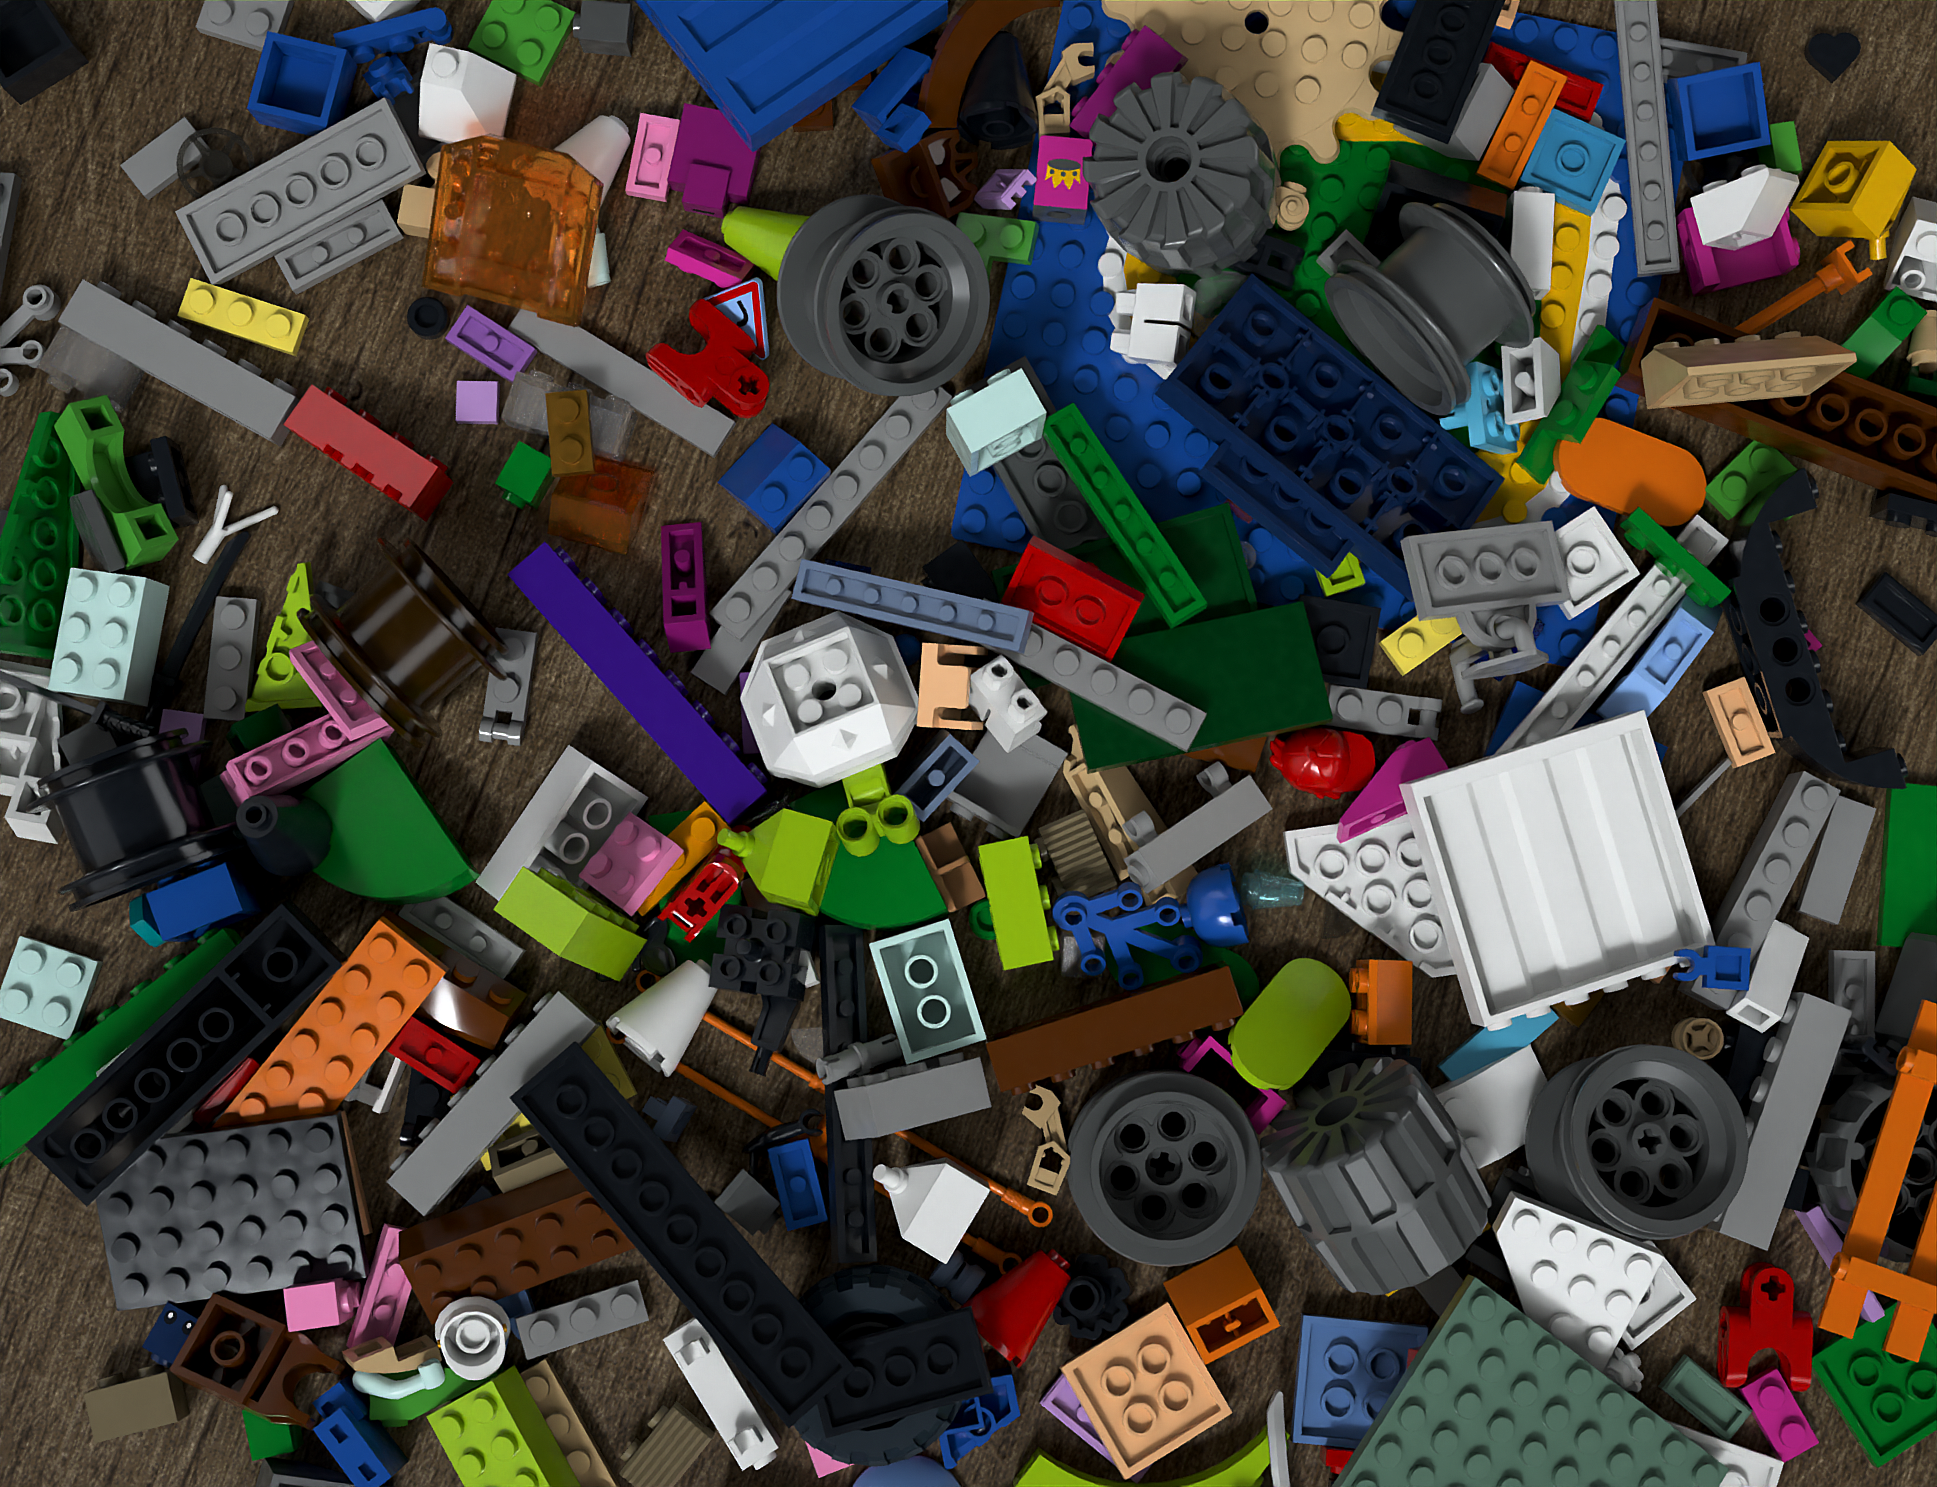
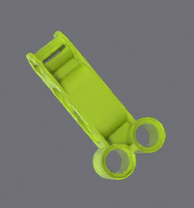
M883 763L842 779L850 808L844 810L838 816L836 831L849 853L858 857L867 856L877 849L880 837L886 836L893 843L906 844L918 835L920 830L919 818L909 799L898 794L892 795ZM902 813L907 814V818L903 823L899 825L889 824L893 816ZM858 826L867 827L866 832L858 838L849 837L850 832Z

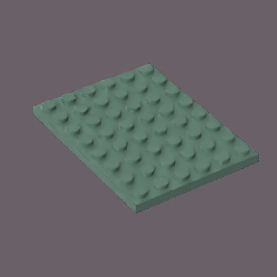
M1467 1275L1332 1487H1719L1729 1468L1479 1279Z

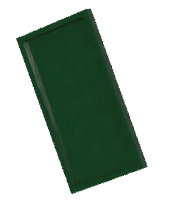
M1229 502L1155 523L1208 603L1206 609L1176 627L1259 610ZM1110 537L1063 550L1085 563L1087 561L1094 563L1102 572L1145 594L1124 638L1171 629ZM1019 563L990 571L999 604ZM1017 664L1021 679L1029 689L1052 683Z
M1303 601L1123 638L1111 664L1207 713L1188 752L1068 691L1087 774L1331 723L1333 720Z

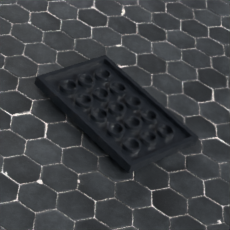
M341 1110L165 1134L96 1198L117 1311L166 1305L167 1302L174 1304L210 1299L213 1293L226 1297L284 1289L293 1284L342 1277L343 1281L366 1278L370 1273Z

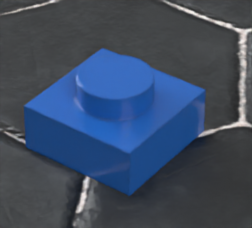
M901 103L875 134L885 145L907 153L911 147L921 140L923 133L932 122L923 111Z

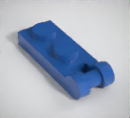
M435 7L334 33L333 35L336 47L347 49L355 63L361 64L373 60L375 55L390 51L392 53H404L413 49L416 44L431 40L436 44L446 45L453 39L454 30L444 11Z

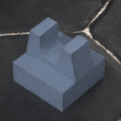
M650 1096L642 1111L658 1121L653 1128L654 1133L664 1141L677 1142L698 1106L682 1097L673 1096L670 1102L667 1103L661 1098L657 1097L656 1099Z

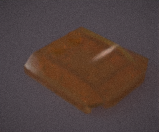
M491 133L442 145L421 287L458 297L467 294L537 313L538 318L572 327L581 325L604 184L568 153Z

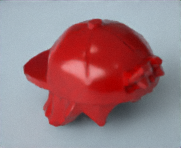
M1319 726L1299 729L1285 740L1275 737L1273 741H1270V750L1272 752V755H1270L1271 764L1280 770L1286 781L1295 789L1314 794L1319 799L1327 796L1337 800L1345 792L1359 791L1368 785L1374 773L1375 751L1372 742L1364 735L1348 731H1336Z

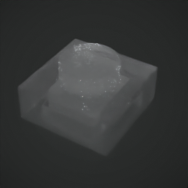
M1062 933L1061 976L1103 977V972L1095 976L1083 972L1081 969V951L1073 933ZM1091 933L1095 946L1104 952L1105 936L1103 933ZM1091 958L1086 962H1088L1089 964H1096L1100 960L1096 958Z

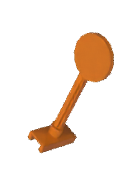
M1849 240L1820 261L1823 268L1814 273L1815 278L1734 329L1749 335H1755L1820 293L1828 294L1837 288L1839 293L1843 295L1866 280L1873 273L1868 267L1857 274L1854 264L1845 255L1855 247L1853 242Z

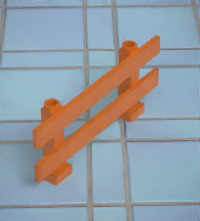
M1928 1000L1921 1001L1908 1044L1898 1054L1896 1069L1899 1072L1841 1252H1837L1834 1255L1830 1265L1832 1280L1817 1323L1819 1328L1853 1339L1868 1290L1896 1299L1898 1302L1882 1350L1917 1363L1919 1362L1934 1313L1937 1314V1180L1907 1274L1904 1275L1876 1264L1933 1086L1937 1085V1004Z

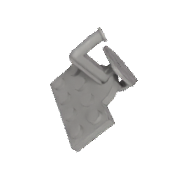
M1552 520L1412 535L1400 541L1419 621L1456 617L1460 629L1465 637L1452 644L1451 653L1449 654L1458 696L1462 705L1460 708L1461 713H1475L1484 705L1483 700L1478 698L1473 679L1521 673L1549 661L1548 654L1536 648L1532 633L1537 620L1536 607L1558 605L1571 600ZM1517 647L1518 652L1513 653L1512 648ZM1489 654L1490 660L1470 667V663Z

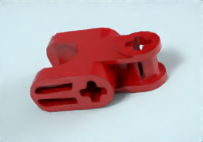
M705 299L696 300L689 308V320L693 329L704 338L706 347L696 354H683L677 352L668 344H655L646 353L649 367L697 407L703 408L712 397H715L738 417L751 418L757 416L765 407L770 384L767 375L753 362L748 360L756 351L754 341ZM749 389H751V390L754 391V393L748 392V393H746V395H744V394H742V393L740 392V391H742V392H747V391H749Z
M736 825L730 830L736 833L741 831L748 833L753 829L745 825ZM717 844L699 869L668 900L657 915V918L662 922L669 918L686 932L683 938L690 943L743 881L744 873L747 870L740 858L733 854L732 849Z
M1760 1261L1748 1265L1742 1272L1740 1279V1307L1722 1306L1720 1309L1717 1341V1377L1723 1387L1737 1388L1743 1385L1747 1379L1748 1364L1753 1355L1764 1348H1773L1779 1357V1373L1787 1387L1795 1392H1804L1811 1384L1812 1317L1808 1311L1793 1310V1280L1786 1271L1770 1263ZM1770 1279L1773 1280L1772 1287H1766L1765 1291L1761 1290L1762 1283H1769Z

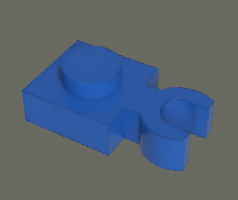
M397 54L377 59L369 66V71L362 75L378 100L385 97L391 101L392 105L396 103L394 98L399 93L407 91L408 94L414 92V87L410 83L413 78Z
M1705 945L1703 957H1700L1697 952L1691 949L1674 951V956L1687 958L1690 962V969L1686 973H1673V978L1679 981H1692L1702 975V988L1749 991L1751 948Z

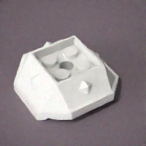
M840 611L833 612L762 641L740 697L769 774L783 779L788 778L816 788H822L897 757L914 725H917L919 698L894 637ZM836 691L830 699L819 700V697L824 692Z

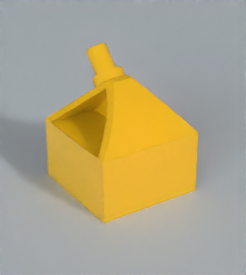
M1827 141L1790 210L1816 236L1864 238L1869 240L1870 260L1887 258L1886 238L1890 236L1889 229L1892 227L1917 169L1891 141Z

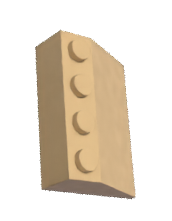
M1792 331L1775 336V339L1761 340L1760 335H1747L1735 339L1734 343L1720 344V339L1710 338L1694 343V346L1680 347L1679 342H1665L1653 347L1654 349L1641 360L1647 409L1809 395L1857 362L1855 352L1817 335L1801 337V332Z

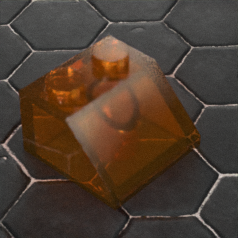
M594 455L595 474L564 476L559 480L552 493L547 534L562 537L568 541H577L599 547L608 552L627 555L638 533L654 471Z

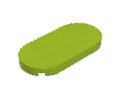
M1309 958L1292 960L1276 973L1245 1010L1244 1015L1240 1016L1236 1025L1232 1026L1228 1035V1045L1231 1043L1232 1054L1230 1058L1233 1066L1248 1083L1260 1089L1269 1090L1274 1088L1280 1091L1292 1087L1306 1074L1350 1016L1351 999L1341 977L1326 964Z

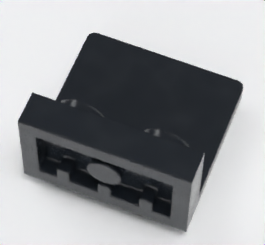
M167 436L151 439L152 451L124 458L129 477L136 490L148 502L154 504L161 503L174 530L199 523L179 444Z

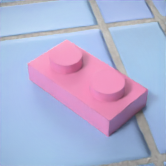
M640 113L625 189L627 195L667 202L670 188L667 178L680 120Z

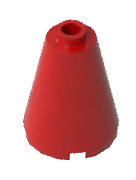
M1053 1248L1048 1254L1039 1249L963 1303L960 1308L972 1305L979 1334L1008 1361H1013L1015 1366L1020 1368L1026 1362L1072 1278L1066 1272L1071 1265Z

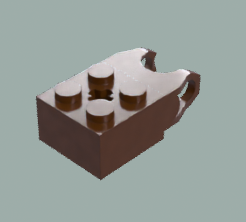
M213 1293L169 1371L183 1382L273 1424L299 1425L311 1430L316 1421L297 1408L294 1402L296 1385L303 1377L311 1373H332L341 1376L345 1367L339 1361L324 1354L306 1335L297 1331L288 1332L286 1325ZM234 1352L238 1353L234 1358L231 1359V1356L234 1354Z

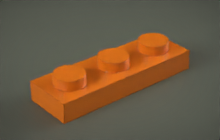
M1533 60L1528 62L1475 175L1509 191L1514 190L1568 78L1567 76Z

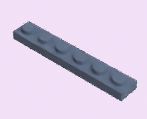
M801 559L791 598L808 604L1022 654L1025 652L1034 616L1033 612L1021 608Z

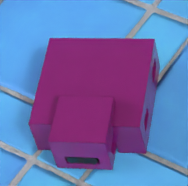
M684 103L667 178L670 190L684 193L682 204L685 211L724 219L728 200L731 203L749 206L762 147L752 153L720 110Z

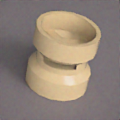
M1688 1017L1680 1020L1674 1026L1671 1041L1674 1048L1685 1051L1699 1059L1707 1060L1720 1052L1724 1036L1716 1022L1705 1018Z

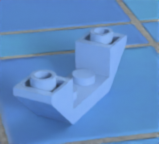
M1685 593L1666 615L1667 623L1629 674L1617 681L1595 712L1604 719L1626 712L1644 710L1647 718L1667 697L1712 636L1724 609L1719 605L1713 608L1707 605L1700 606Z

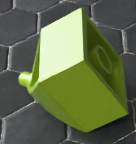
M783 808L748 833L745 831L736 833L726 828L719 832L717 837L718 844L732 849L733 854L740 858L758 890L769 903L818 916L841 841L832 821Z

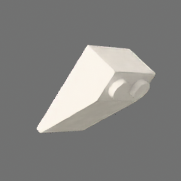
M1529 1044L1452 1082L1448 1081L1431 1090L1455 1123L1478 1169L1503 1158L1525 1144L1526 1126L1532 1105L1548 1081Z

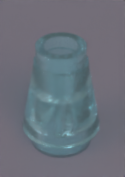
M1255 869L1253 873L1245 872L1242 877L1240 887L1241 903L1243 905H1250L1252 910L1300 906L1302 904L1304 885L1301 881H1295L1259 869Z

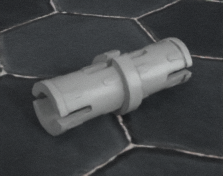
M890 1033L864 1044L861 1042L850 1044L848 1049L843 1052L817 1059V1074L820 1079L823 1078L822 1083L825 1085L854 1074L862 1076L869 1073L870 1068L900 1059L902 1056L900 1042L898 1039L895 1040L896 1036Z

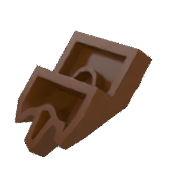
M958 129L923 136L907 153L892 148L870 160L884 197L893 199L905 206L920 207L933 211L944 218H949L970 207L979 190L975 184L967 182L965 179V175L978 166L977 152L962 154L956 152L955 145L960 140Z

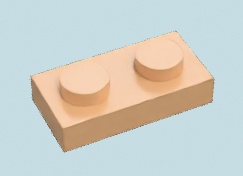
M1745 676L1702 692L1728 758L1732 761L1731 765L1733 768L1776 753Z

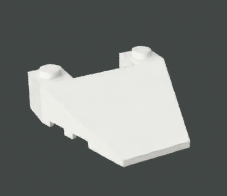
M0 660V671L48 689L51 669ZM0 680V794L12 796L5 819L17 837L58 844L64 827L57 809L27 813L25 808L33 801L50 794L48 788H38L36 783L38 780L67 767L66 756L57 739L64 736L62 705Z

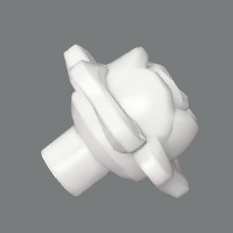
M1616 1347L1602 1373L1627 1392H1639L1642 1388L1640 1382L1644 1376L1638 1369L1641 1365L1639 1356L1633 1352L1624 1355V1352Z

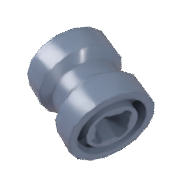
M955 1249L947 1264L940 1261L928 1280L938 1288L945 1287L949 1290L951 1298L962 1306L978 1287L986 1271L977 1264L970 1265L964 1260L963 1253Z

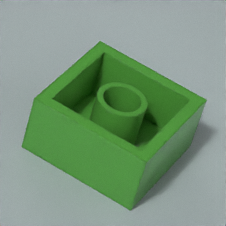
M1794 121L1769 124L1771 145L1755 148L1758 165L1765 164L1768 168H1780L1781 171L1798 175L1803 169Z

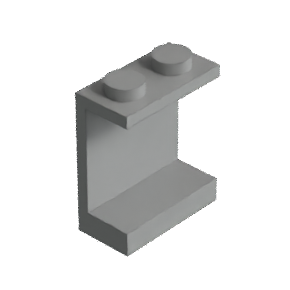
M987 729L973 753L980 762L946 797L947 800L953 803L950 810L970 822L976 816L988 823L985 831L1001 841L1008 840L1009 837L1013 839L1019 838L1068 753L1036 734L1007 753Z

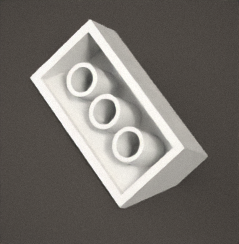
M568 745L475 883L499 901L523 866L536 873L543 867L571 884L575 883L584 890H587L589 885L578 875L626 815L631 812L637 816L648 797Z

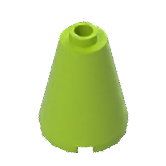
M738 206L734 211H729L722 222L721 231L724 234V241L727 245L777 281L781 262L790 241L810 216Z

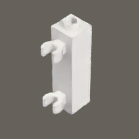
M695 1317L669 1332L663 1341L742 1471L751 1465L754 1466L755 1470H758L777 1457L774 1450L779 1448L781 1439L736 1365Z

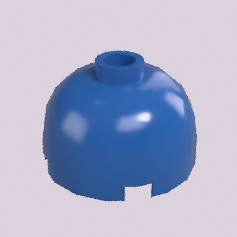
M1229 862L1211 866L1195 875L1186 889L1187 903L1179 905L1185 928L1193 927L1200 940L1210 946L1219 948L1250 943L1240 893H1237L1236 887L1232 885V882L1236 880Z

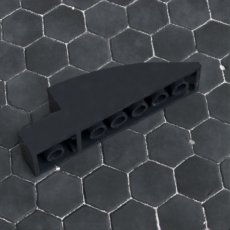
M291 899L281 903L25 1146L88 1207L284 1024L301 1005L348 962V957Z

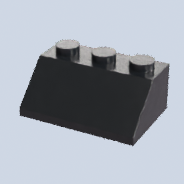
M1390 159L1376 198L1363 246L1374 256L1384 259L1404 242L1399 227V212L1403 205L1409 202H1419L1430 206L1435 203H1444L1453 206L1478 222L1496 239L1505 218L1507 195Z

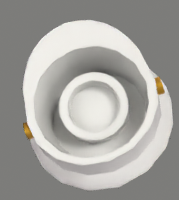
M481 1296L463 1297L449 1303L439 1314L435 1323L438 1348L442 1349L448 1366L457 1375L468 1380L485 1379L499 1369L505 1356V1342L510 1334V1321L504 1309L493 1300Z

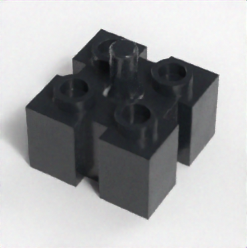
M724 904L720 910L716 937L726 939L724 954H713L708 987L729 992L751 995L761 994L773 998L804 1002L808 968L798 964L801 951L811 952L816 919L795 912L771 909L765 912L753 907Z

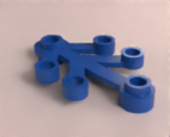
M1125 882L1118 889L1090 898L1079 891H1067L1060 895L1053 905L1052 914L1055 923L1060 928L1073 932L1081 951V969L1083 972L1095 976L1101 974L1106 967L1105 953L1095 946L1089 929L1091 928L1105 934L1119 967V984L1126 990L1138 989L1143 983L1142 967L1134 961L1127 943L1170 959L1173 968L1182 973H1191L1201 965L1203 960L1202 947L1198 939L1190 935H1182L1170 941L1139 929L1138 927L1158 922L1163 926H1172L1179 921L1181 914L1178 901L1172 897H1163L1156 904L1138 909L1143 902L1142 890L1134 882ZM1127 893H1133L1136 895V897L1131 900L1123 898V896ZM1117 906L1123 910L1131 911L1115 917H1109L1100 913ZM1166 908H1171L1174 910V912L1169 915L1161 913V911ZM1070 911H1077L1080 914L1068 915L1067 913ZM1183 956H1191V957H1192V958L1186 959V960L1180 959V958L1183 957ZM1091 958H1096L1100 960L1096 964H1089L1088 962H1086ZM1127 973H1135L1137 975L1132 979L1124 977Z

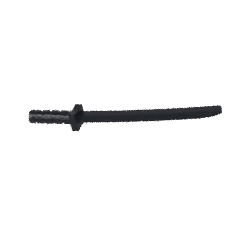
M244 531L228 541L214 564L177 636L162 672H154L152 680L157 681V684L146 710L147 713L143 718V724L146 723L158 728L163 709L166 708L173 688L179 689L182 684L178 677L216 596H218L230 571L250 539V532Z
M0 671L1 681L91 716L89 721L95 723L102 731L107 732L109 728L117 729L128 735L137 736L139 739L159 734L157 727L123 716L117 711L112 710L105 702L100 701L95 708Z

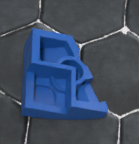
M1011 1366L989 1371L994 1392L962 1401L952 1423L939 1437L945 1470L954 1468L957 1465V1461L976 1446H982L995 1431L1001 1427H1006L1020 1416Z

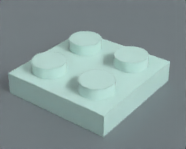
M20 936L0 989V1018L67 1040L77 1033L80 1028L103 962L27 936Z

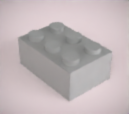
M963 1052L925 1059L920 1063L902 1065L872 1075L867 1074L847 1079L848 1088L834 1091L845 1141L880 1137L992 1107L980 1057L964 1059Z

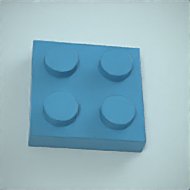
M1553 108L1520 175L1517 185L1522 187H1539L1543 189V193L1555 194L1556 202L1591 217L1597 208L1626 140Z

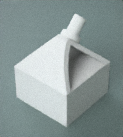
M947 1157L901 1168H889L880 1164L873 1171L874 1180L882 1183L890 1194L902 1238L944 1264H947L990 1191L989 1183Z

